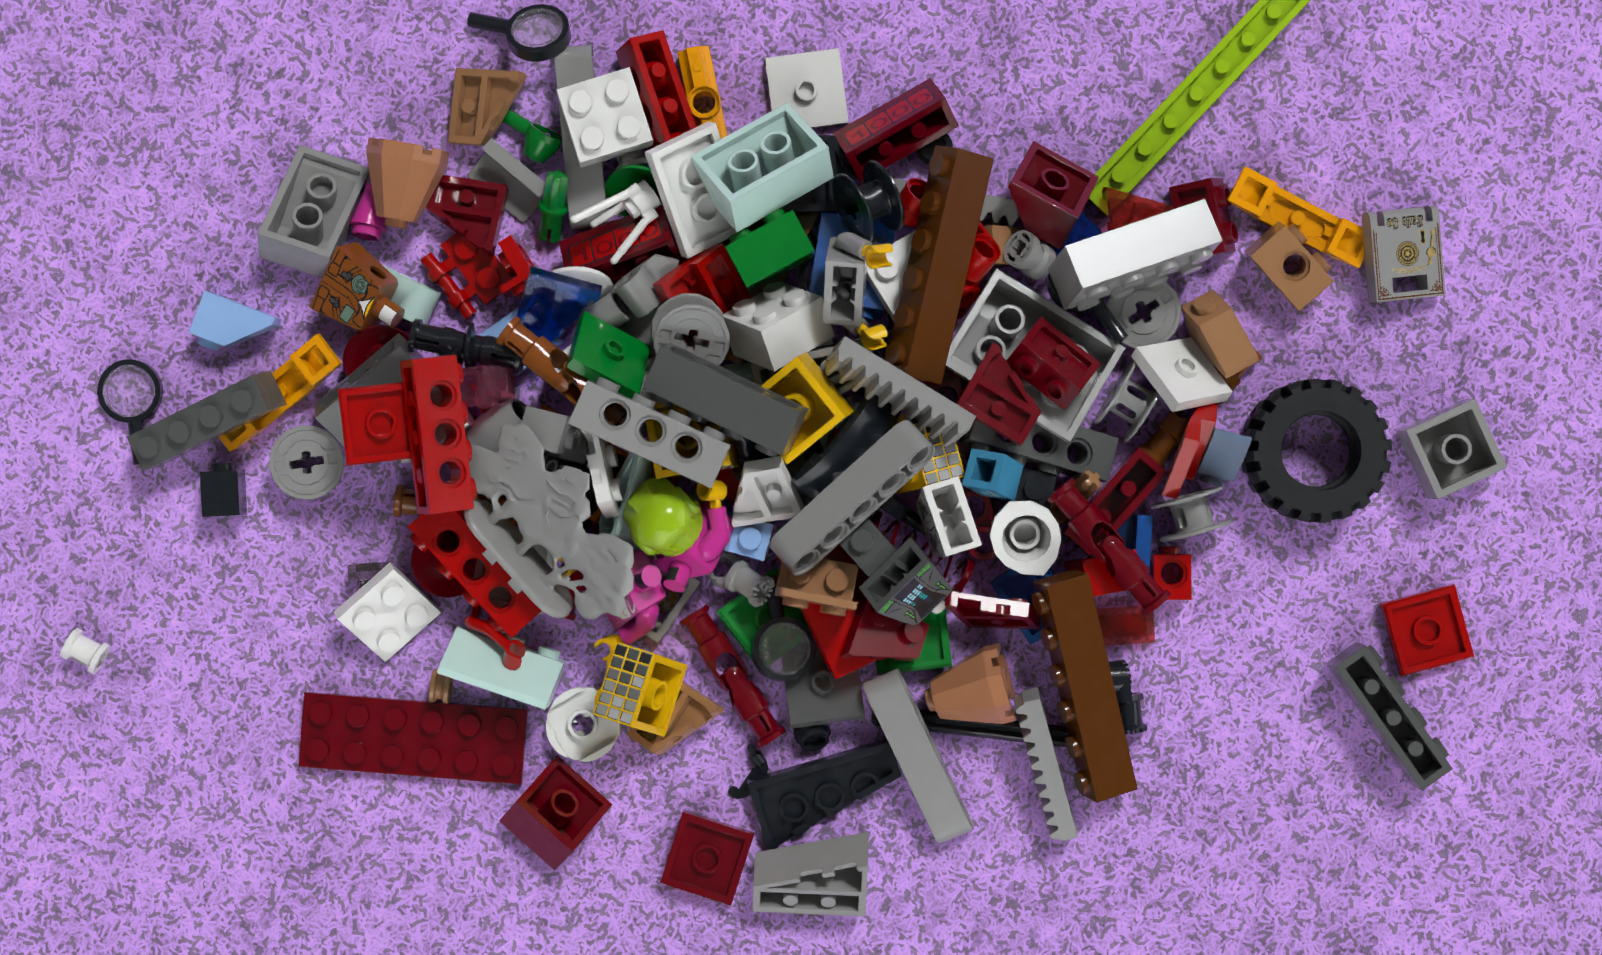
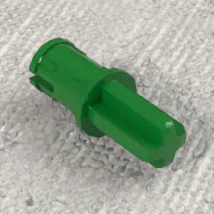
M561 170L547 173L543 198L538 203L541 216L537 237L543 242L547 240L548 229H551L550 243H556L561 239L563 215L568 211V204L565 201L569 181L568 175L562 173Z

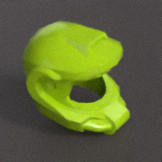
M666 478L648 479L639 485L627 499L624 509V520L630 529L632 540L648 555L662 554L671 557L680 555L695 543L702 530L703 515L695 496L692 494L687 495L681 487H676Z

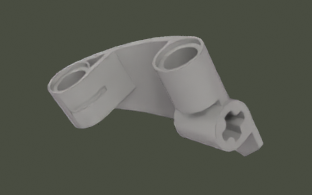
M654 254L631 270L615 284L614 290L584 310L651 346L640 395L653 400L651 398L653 393L642 388L657 355L651 337V322L658 307L663 304L653 284L679 266L678 259Z

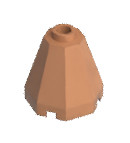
M369 137L366 154L376 216L385 218L384 225L407 229L408 222H418L447 169L449 152L432 148V151L425 150L422 145Z
M995 643L982 647L931 679L930 689L925 690V697L930 712L936 711L939 719L994 724L1017 721L1018 714H1016L1015 706L1011 707L1009 700L1015 697V692L1004 654H1000V644Z

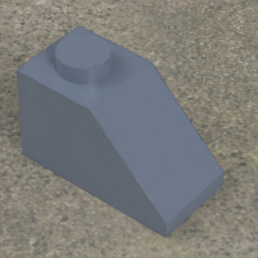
M1214 428L1196 472L1202 474L1200 481L1216 486H1222L1224 480L1234 482L1250 447L1252 437Z

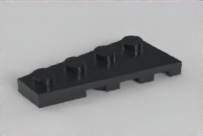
M883 739L747 779L767 849L778 848L780 843L794 835L797 837L809 830V827L827 816L830 818L842 811V808L857 799H863L901 777V772L888 740Z

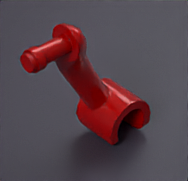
M472 607L471 615L465 618L464 624L472 630L484 633L504 649L502 663L507 669L514 671L519 669L522 662L521 658L525 655V645L520 640L510 641L501 632L494 630L486 620L478 618L481 607Z

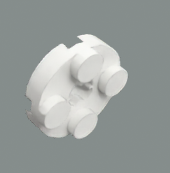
M578 686L568 689L560 694L550 707L547 714L546 734L552 747L566 758L569 757L583 762L601 758L611 750L620 734V723L593 715L597 688ZM582 714L584 717L590 716L593 719L594 724L590 725L593 730L590 733L586 734L583 730L576 731L574 729L573 723L578 722L574 719L576 715Z

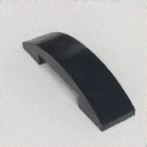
M864 388L860 392L864 400L821 454L812 453L791 480V483L808 500L812 501L893 427L901 411L895 416L892 415V404L889 402L882 408L879 407V396L876 394L867 400L865 398L866 388Z

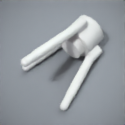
M645 180L638 184L635 182L626 190L584 209L570 218L572 223H576L613 205L615 206L592 220L590 226L595 228L625 209L633 219H636L638 216L642 217L610 259L611 264H616L647 225L659 217L654 209L660 206L661 202Z

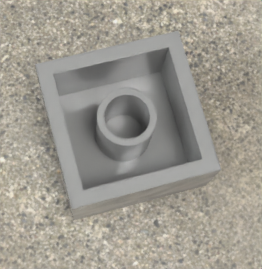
M1476 399L1462 400L1396 431L1427 499H1440L1507 468Z

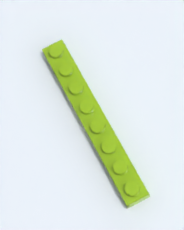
M1258 0L1095 173V175L1099 176V179L1088 201L1106 217L1310 0Z

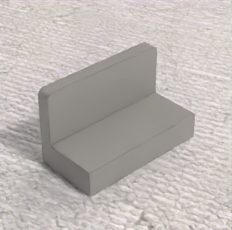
M490 138L482 148L486 153L471 169L468 177L474 180L506 184L509 194L505 208L521 222H526L537 209L539 201L543 198L545 182L493 138Z

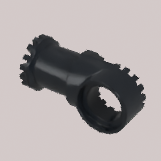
M1124 659L1109 661L1125 734H1128V730L1130 734H1133V730L1135 733L1146 731L1147 724L1143 723L1140 703L1144 699L1143 693L1131 692V674H1127L1130 668H1126L1128 664Z

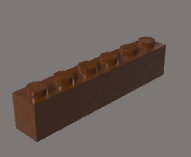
M935 145L934 153L929 163V174L925 192L920 201L921 209L916 230L912 236L909 261L903 275V286L899 304L894 313L893 330L885 352V361L915 379L937 384L942 383L994 158L960 148Z
M1072 569L1033 581L1035 593L1032 594V602L1037 614L1041 615L1044 628L1040 632L1041 640L1045 649L1049 651L1052 665L1049 666V675L1054 686L1058 688L1060 701L1057 703L1058 713L1061 720L1066 723L1069 737H1066V747L1069 755L1074 759L1077 772L1074 773L1075 785L1080 794L1096 803L1137 790V783L1089 574Z

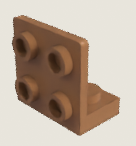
M823 558L808 572L796 576L781 561L774 596L783 597L782 605L808 609V604L814 603L820 605L819 612L846 616L847 610L857 609L858 602H853L852 599L859 566Z

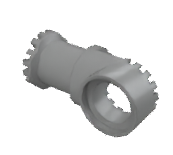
M728 551L722 552L716 565L717 567L724 562L732 563L733 566L725 577L715 576V569L710 574H707L716 587L728 589L731 592L738 591L747 597L749 604L755 608L760 605L762 606L763 601H767L766 596L770 598L771 594L769 592H773L772 588L775 586L774 580L768 575L762 577L751 569L748 562Z

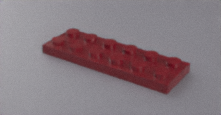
M306 691L304 692L299 767L522 784L528 709L458 703L444 704L443 702Z

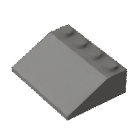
M996 268L951 341L945 368L969 382L993 342L999 345L1003 357L1007 360L1039 318L1043 317L1101 363L1084 388L1066 409H1061L1019 376L1023 382L1024 389L1029 396H1032L1041 410V414L1035 423L1065 442L1070 443L1124 352L1125 347L1115 344L1106 335Z

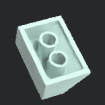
M788 102L691 155L692 163L717 210L736 232L834 178L829 147Z
M460 625L456 627L437 673L545 710L553 703L567 661L560 659L561 652L553 648L539 645L537 651L525 647L526 651L525 655L521 658L520 668L515 671L509 670L502 663L504 654L502 647L484 633ZM504 633V636L507 637L510 641L520 640L523 644L525 643V639L520 638L518 636L510 638V636L507 633Z

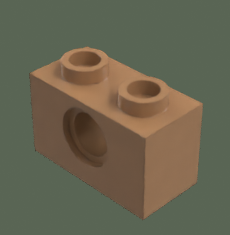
M1278 221L1249 246L1245 253L1292 306L1301 311L1334 282L1327 274L1331 266L1317 251L1311 255L1305 249L1303 244L1307 239L1294 224L1287 228ZM1293 254L1299 255L1300 265L1297 270L1290 273L1285 272L1283 269L1285 259Z

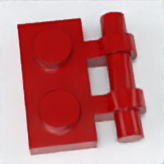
M457 233L440 245L449 256L445 261L440 263L432 252L420 260L428 271L426 274L432 284H438L448 297L447 304L453 311L457 310L465 321L477 313L469 302L471 298L478 294L485 305H488L502 294L499 287L513 279L495 254L494 256H488ZM455 268H458L469 282V285L462 290L459 289L449 275Z

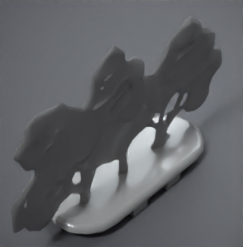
M518 423L516 426L504 424L501 426V432L497 439L498 452L472 444V460L469 462L470 476L476 483L477 494L485 495L491 500L492 504L486 500L475 499L473 500L474 509L464 510V518L471 532L487 549L482 553L491 565L498 562L512 578L507 583L517 594L523 590L539 609L554 618L562 619L570 614L573 605L569 589L574 591L575 606L584 618L596 620L604 613L621 618L623 611L627 609L624 597L634 589V576L631 570L634 564L633 547L631 544L611 534H589L584 530L582 522L589 518L591 514L590 501L585 497V493L590 487V474L566 465L555 472L547 471L545 468L544 446L531 428L525 424ZM501 495H505L507 501L500 506L498 499ZM513 517L517 521L520 532L508 518ZM534 544L542 545L549 551L553 559V569L533 548ZM559 558H563L565 564L561 568L557 566ZM568 569L579 570L583 574V579L570 581L568 575L563 578L561 573ZM578 585L585 586L587 590L584 593H580L576 587Z

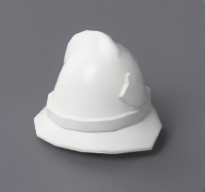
M1032 500L1009 501L994 517L989 535L996 556L1005 566L1024 575L1044 576L1056 561L1061 544L1058 522L1048 508Z

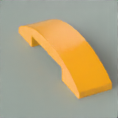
M1243 166L1227 198L1228 202L1269 227H1272L1278 221L1287 228L1294 224L1307 239L1304 243L1305 245L1357 269L1360 268L1365 258L1361 226L1322 210L1277 186V182Z
M320 333L313 336L289 356L290 359L272 373L287 405L219 437L229 452H233L298 404L342 364Z

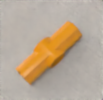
M695 46L677 52L686 98L696 127L708 121L714 122L717 125L721 139L728 136L709 46ZM708 96L715 101V106L710 112L700 113L695 109V103L700 97Z

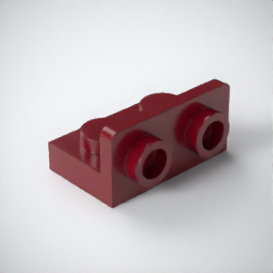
M1207 178L1169 187L1173 209L1203 199L1206 200L1223 240L1214 249V255L1236 251L1235 243L1238 242V231L1234 221H1230L1228 206H1231V203L1227 201L1230 189L1227 184L1223 183L1222 178Z
M1043 317L1039 318L1006 360L1013 371L1061 409L1068 407L1101 365L1100 362Z

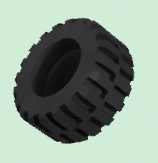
M1332 379L1300 380L1288 383V385L1270 392L1265 400L1260 401L1254 407L1255 413L1250 419L1246 420L1243 428L1246 430L1245 436L1252 437L1250 447L1241 465L1243 473H1247L1250 482H1248V485L1252 492L1257 493L1262 498L1261 502L1268 508L1279 512L1278 514L1305 522H1331L1335 519H1344L1353 515L1352 512L1356 509H1363L1371 502L1369 497L1373 493H1379L1384 483L1380 480L1383 473H1389L1391 465L1390 461H1386L1387 450H1392L1391 439H1386L1384 430L1388 429L1385 418H1379L1375 412L1378 409L1371 399L1366 400L1361 396L1362 392L1353 386L1347 387L1341 381ZM1310 415H1320L1335 421L1343 429L1349 445V456L1345 469L1334 481L1322 486H1308L1296 481L1289 475L1282 461L1281 447L1287 429L1295 421Z

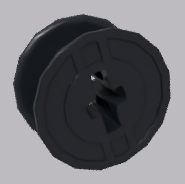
M868 160L864 164L862 173L863 184L858 186L853 179L843 173H838L833 178L832 184L834 202L844 226L848 232L854 233L870 242L873 240L874 220L879 219L889 230L899 231L903 227L905 219L903 203L893 178L885 167L875 160Z

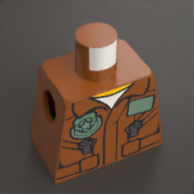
M357 242L336 247L309 306L325 316L361 331L365 330L368 326L378 325L381 321L394 328L400 323L405 314V309L391 300L398 286L397 278Z

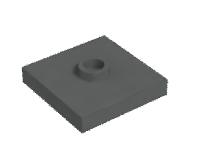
M816 649L814 662L804 675L785 682L791 729L865 718L859 669L838 679H833L819 649ZM808 650L785 653L782 656L784 675L794 674L803 666Z

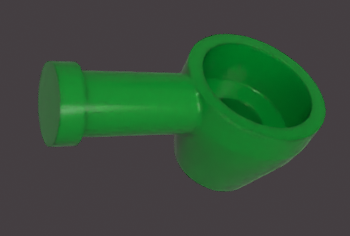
M511 107L501 122L525 135L523 154L536 162L544 164L558 151L562 144V137L540 124L527 120L512 111Z

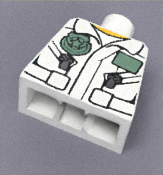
M959 476L922 487L917 502V510L933 556L947 557L982 545Z

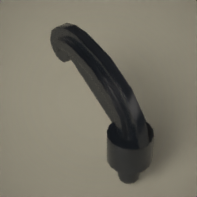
M751 744L747 746V750L750 754L748 759L753 768L739 789L736 786H731L728 790L729 795L735 799L751 795L747 779L768 773L769 768L766 758L761 750L756 751Z

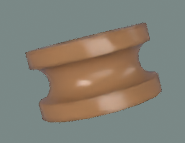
M434 669L430 680L429 702L442 699L444 704H449L453 678L438 674V669Z

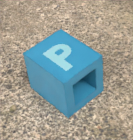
M971 448L962 485L981 496L1015 501L1024 465L1006 454Z

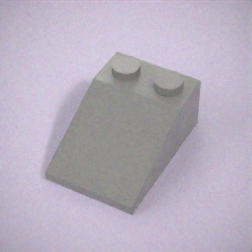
M299 145L257 233L259 257L323 278L336 247L345 245L352 227L349 223L363 194L369 176V168Z

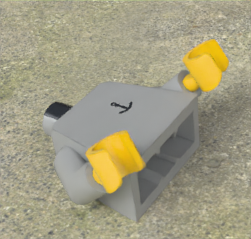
M843 232L837 237L830 238L827 251L823 323L844 326L854 336H860L862 346L869 351L887 347V344L882 339L888 335L886 328L882 324L868 328V322L862 315L866 291L867 266L870 269L891 267L892 263L888 262L886 253L893 252V247L889 243L873 245L872 242L854 233Z

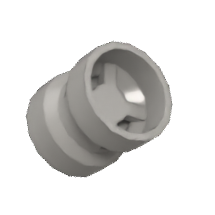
M1026 230L1014 233L1006 242L1003 251L1004 259L1008 264L1016 269H1020L1023 274L1033 280H1040L1049 274L1048 268L1056 259V252L1050 245L1039 241L1035 235Z

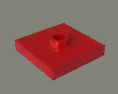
M402 382L337 389L346 466L411 459Z
M1448 584L1379 603L1400 676L1474 657L1455 584Z

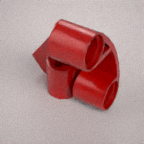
M919 178L909 179L899 192L904 207V224L914 226L915 229L921 209L920 201L927 183ZM980 222L957 319H961L979 297L981 289L978 284L1001 256L998 244Z

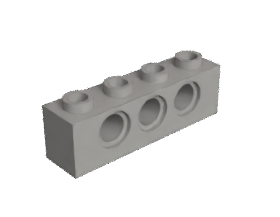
M599 377L596 383L587 380L568 424L709 488L713 487L732 445L725 442L726 435L708 425L705 426L703 431L689 425L691 418L670 409L668 415L653 409L656 404L655 401L640 394L634 393L632 399L618 393L620 385L602 377ZM612 403L623 405L627 411L625 422L619 426L612 425L606 418V410ZM654 419L662 425L663 433L658 441L651 442L643 437L641 427L646 420ZM685 435L694 437L699 446L697 454L690 458L681 456L677 451V441Z

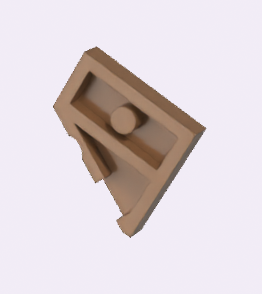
M456 68L448 143L485 146L490 138L494 137L524 84L526 74L520 71Z
M683 681L665 737L632 727L629 729L627 736L652 753L662 755L716 718L725 708Z

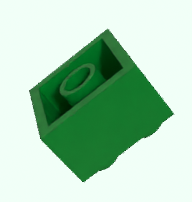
M783 208L762 219L764 226L751 232L749 227H746L729 237L731 244L725 246L748 292L815 257V250L793 210L785 214Z

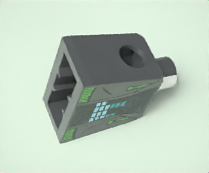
M910 537L859 589L880 615L916 625L929 613L938 614L945 609V600L951 593L952 587L918 544Z

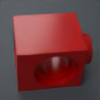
M1158 546V553L1150 554V576L1162 590H1168L1171 593L1167 600H1192L1191 554L1181 553V546ZM1174 562L1179 568V576L1174 582L1165 583L1161 577V569L1165 564Z

